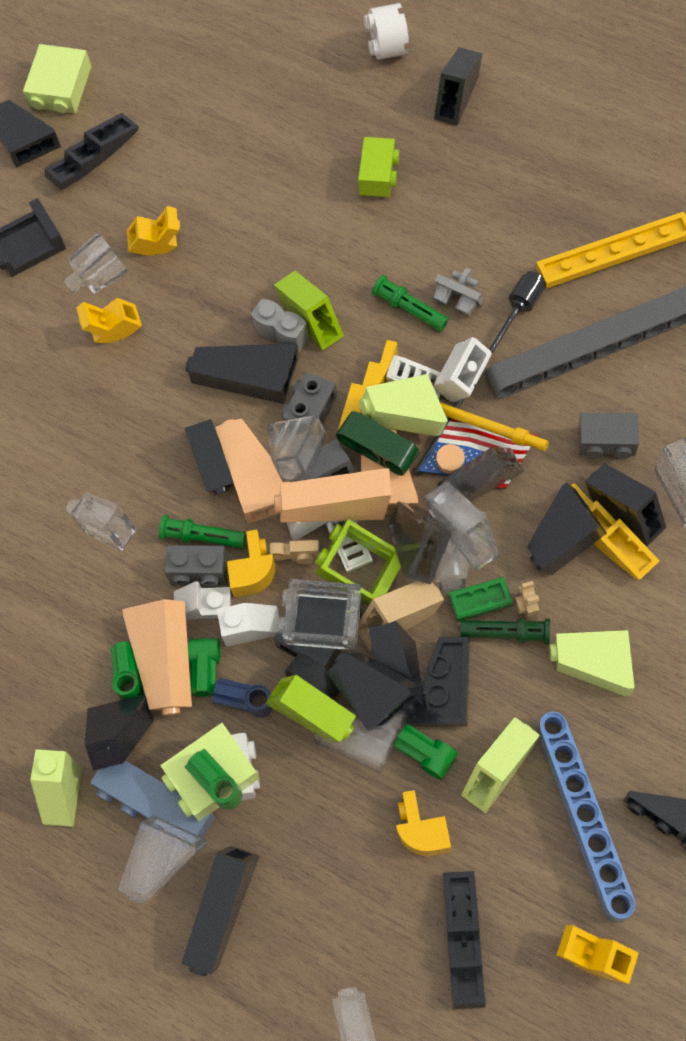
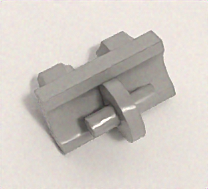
M466 268L463 273L454 270L452 278L458 280V282L440 274L435 279L437 284L433 297L435 301L448 305L452 295L455 294L461 297L455 307L456 310L467 316H470L476 305H482L484 298L481 297V293L467 287L469 285L476 288L479 281L471 278L473 270L470 268Z

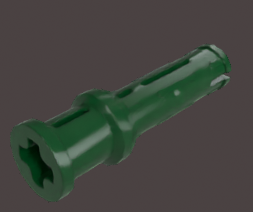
M525 618L517 619V622L461 619V637L517 639V642H520V644H524L525 641H536L549 645L550 618H545L544 621H526ZM477 629H502V631L477 630ZM528 630H532V631H542V632H529Z

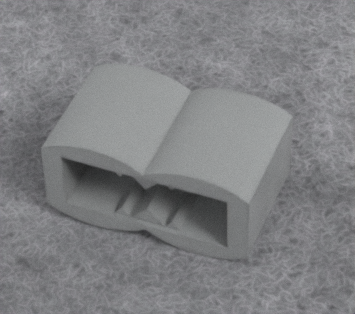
M261 299L251 313L256 333L266 340L277 341L278 344H296L298 353H300L309 340L305 320L296 313L283 311L273 301Z

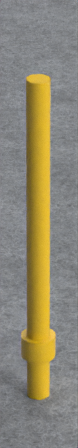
M440 402L447 417L511 439L512 443L522 447L528 445L542 451H546L548 447V440L531 435L528 430L520 427L514 429Z

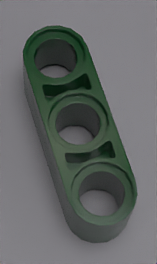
M355 411L350 412L335 434L336 438L345 446L400 476L405 475L420 453L418 447L411 441Z

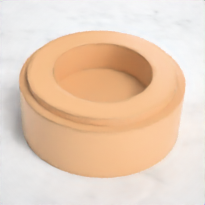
M444 445L437 452L436 463L438 468L447 474L457 473L464 465V452L456 445Z

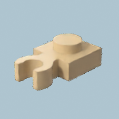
M318 540L290 541V544L270 543V554H273L274 561L292 559V562L308 565L312 564L320 553Z
M533 581L523 583L518 588L517 597L514 598L516 609L519 614H524L526 621L536 620L540 610L537 604L539 603V596L535 594Z

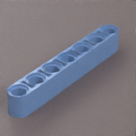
M548 712L541 718L538 728L541 745L604 914L613 922H623L634 912L636 906L635 899L568 723L560 713ZM547 723H555L559 726L560 732L558 734H549L544 726ZM565 751L570 755L571 761L561 763L556 759L555 753ZM571 779L580 782L582 790L571 792L566 787V781ZM582 808L588 809L593 815V820L590 822L581 821L577 816V810ZM591 838L600 839L604 844V850L602 852L592 851L588 846V840ZM600 869H611L615 873V881L613 883L604 882L599 874ZM619 898L625 901L627 905L625 914H618L613 911L611 907L612 899Z

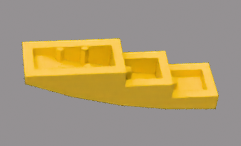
M386 341L380 363L369 361L363 385L351 384L338 429L351 411L362 414L359 402L366 387L386 383V376L393 356H398L397 342Z
M573 483L571 486L578 491L607 532L594 545L639 581L660 560L620 519L616 521L598 501L593 503Z

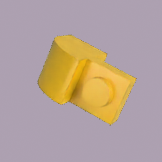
M166 206L157 220L137 216L127 229L128 252L151 256L166 254L177 247L176 235L180 229L176 208Z
M116 298L103 309L85 302L76 307L82 330L92 333L94 342L111 343L127 338L142 327L136 305L120 298Z
M258 530L246 531L250 558L227 561L230 589L234 598L259 593L268 587L274 578L276 570L273 554L268 555L266 539H260Z
M415 790L402 792L403 802H398L401 821L407 820L408 823L396 825L401 843L409 851L421 856L450 853L451 844L445 816L420 821Z
M566 924L556 956L575 964L574 967L593 975L629 984L639 953L614 940L598 938L574 925Z

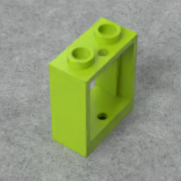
M348 519L342 525L336 524L329 535V539L332 542L328 549L323 548L317 556L315 563L318 564V567L314 573L369 606L374 598L388 592L407 555ZM345 536L386 560L369 592L328 568Z

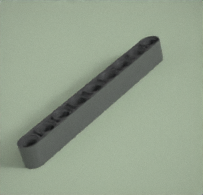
M686 286L498 362L489 367L485 375L497 398H505L686 324Z

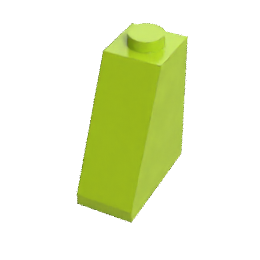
M293 271L274 284L282 305L287 311L296 313L305 320L308 335L322 351L344 337L328 296L302 275Z
M297 675L281 678L265 703L331 743L341 742V740L345 741L354 729L352 722L356 716Z

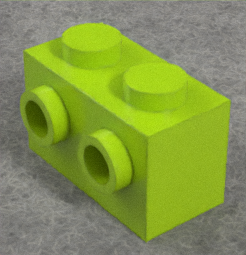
M364 137L358 178L359 195L390 197L391 187H396L397 171H393L394 165H399L400 150L395 149V139Z

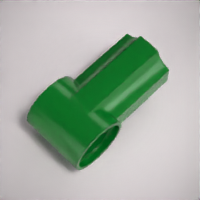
M189 639L188 658L191 665V695L211 697L217 683V664H220L221 659L220 639Z
M131 642L115 643L114 646L110 647L113 668V690L121 700L143 695L144 688L141 683ZM134 683L131 690L127 692L122 691L126 684Z
M409 724L401 730L394 743V748L418 762L425 772L438 780L444 778L458 756V753L446 743L437 739L435 741Z
M205 748L189 758L185 769L219 807L231 810L241 803L243 795L240 786ZM232 786L233 790L229 797L225 799L219 798L222 788Z

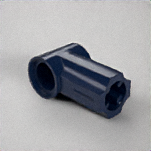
M219 678L215 685L212 701L215 705L248 712L257 718L266 717L273 710V708L265 703L259 707L252 705L255 697L264 696L267 701L271 695L270 691L261 684L248 685Z

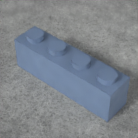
M124 761L122 764L99 769L90 782L97 789L95 795L108 803H111L113 799L121 803L120 810L133 818H136L138 814L147 819L145 825L157 833L161 834L163 829L173 835L170 840L184 849L188 845L197 849L216 818L213 813H210L200 821L193 814L187 817L178 804V801L182 799L178 791L170 792L166 784L127 761Z

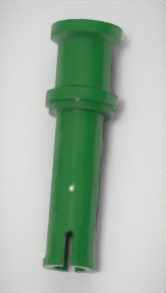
M382 275L376 281L371 292L372 296L383 298L390 303L392 308H402L435 328L438 332H442L448 324L449 317L444 316L427 304L409 295L406 287L395 285L385 275Z
M164 514L160 521L159 539L182 540L185 544L191 543L193 540L244 549L246 532L195 524V521L189 518L185 521L172 519ZM171 527L180 529V531L172 530ZM207 533L229 537V539L208 536Z

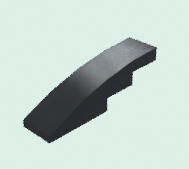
M120 113L84 132L83 141L64 150V159L44 169L45 177L60 190H63L83 178L113 155L138 131L139 126L126 115Z
M474 871L443 873L453 1009L485 1008Z

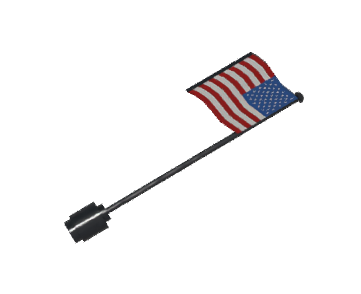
M528 271L520 277L509 295V301L514 309L489 348L492 354L518 311H531L545 289V279L540 274ZM461 398V400L457 401L454 407L459 409L464 399ZM447 417L448 422L441 435L434 437L417 467L412 468V474L415 476H420L422 473L449 476L480 487L506 489L531 446H519L512 443L511 439ZM444 445H456L464 452V465L457 473H444L437 466V452Z

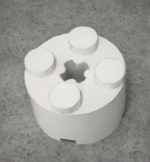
M400 3L370 8L368 14L364 15L366 31L370 30L371 40L368 41L370 56H376L378 60L407 55L409 49H404V44L409 43L405 15L398 12V8H402Z

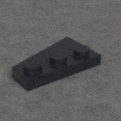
M439 637L422 685L425 708L416 709L413 714H410L406 724L410 726H468L469 637Z

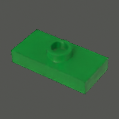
M504 577L448 592L457 622L461 621V619L466 620L513 606Z

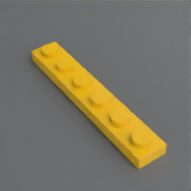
M683 211L537 261L536 269L545 279L544 286L547 289L686 241V215Z

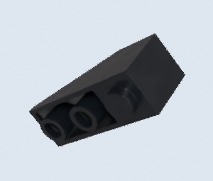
M629 791L623 800L628 804L627 808L639 817L645 815L655 822L653 826L666 836L672 834L681 841L680 845L686 850V799Z

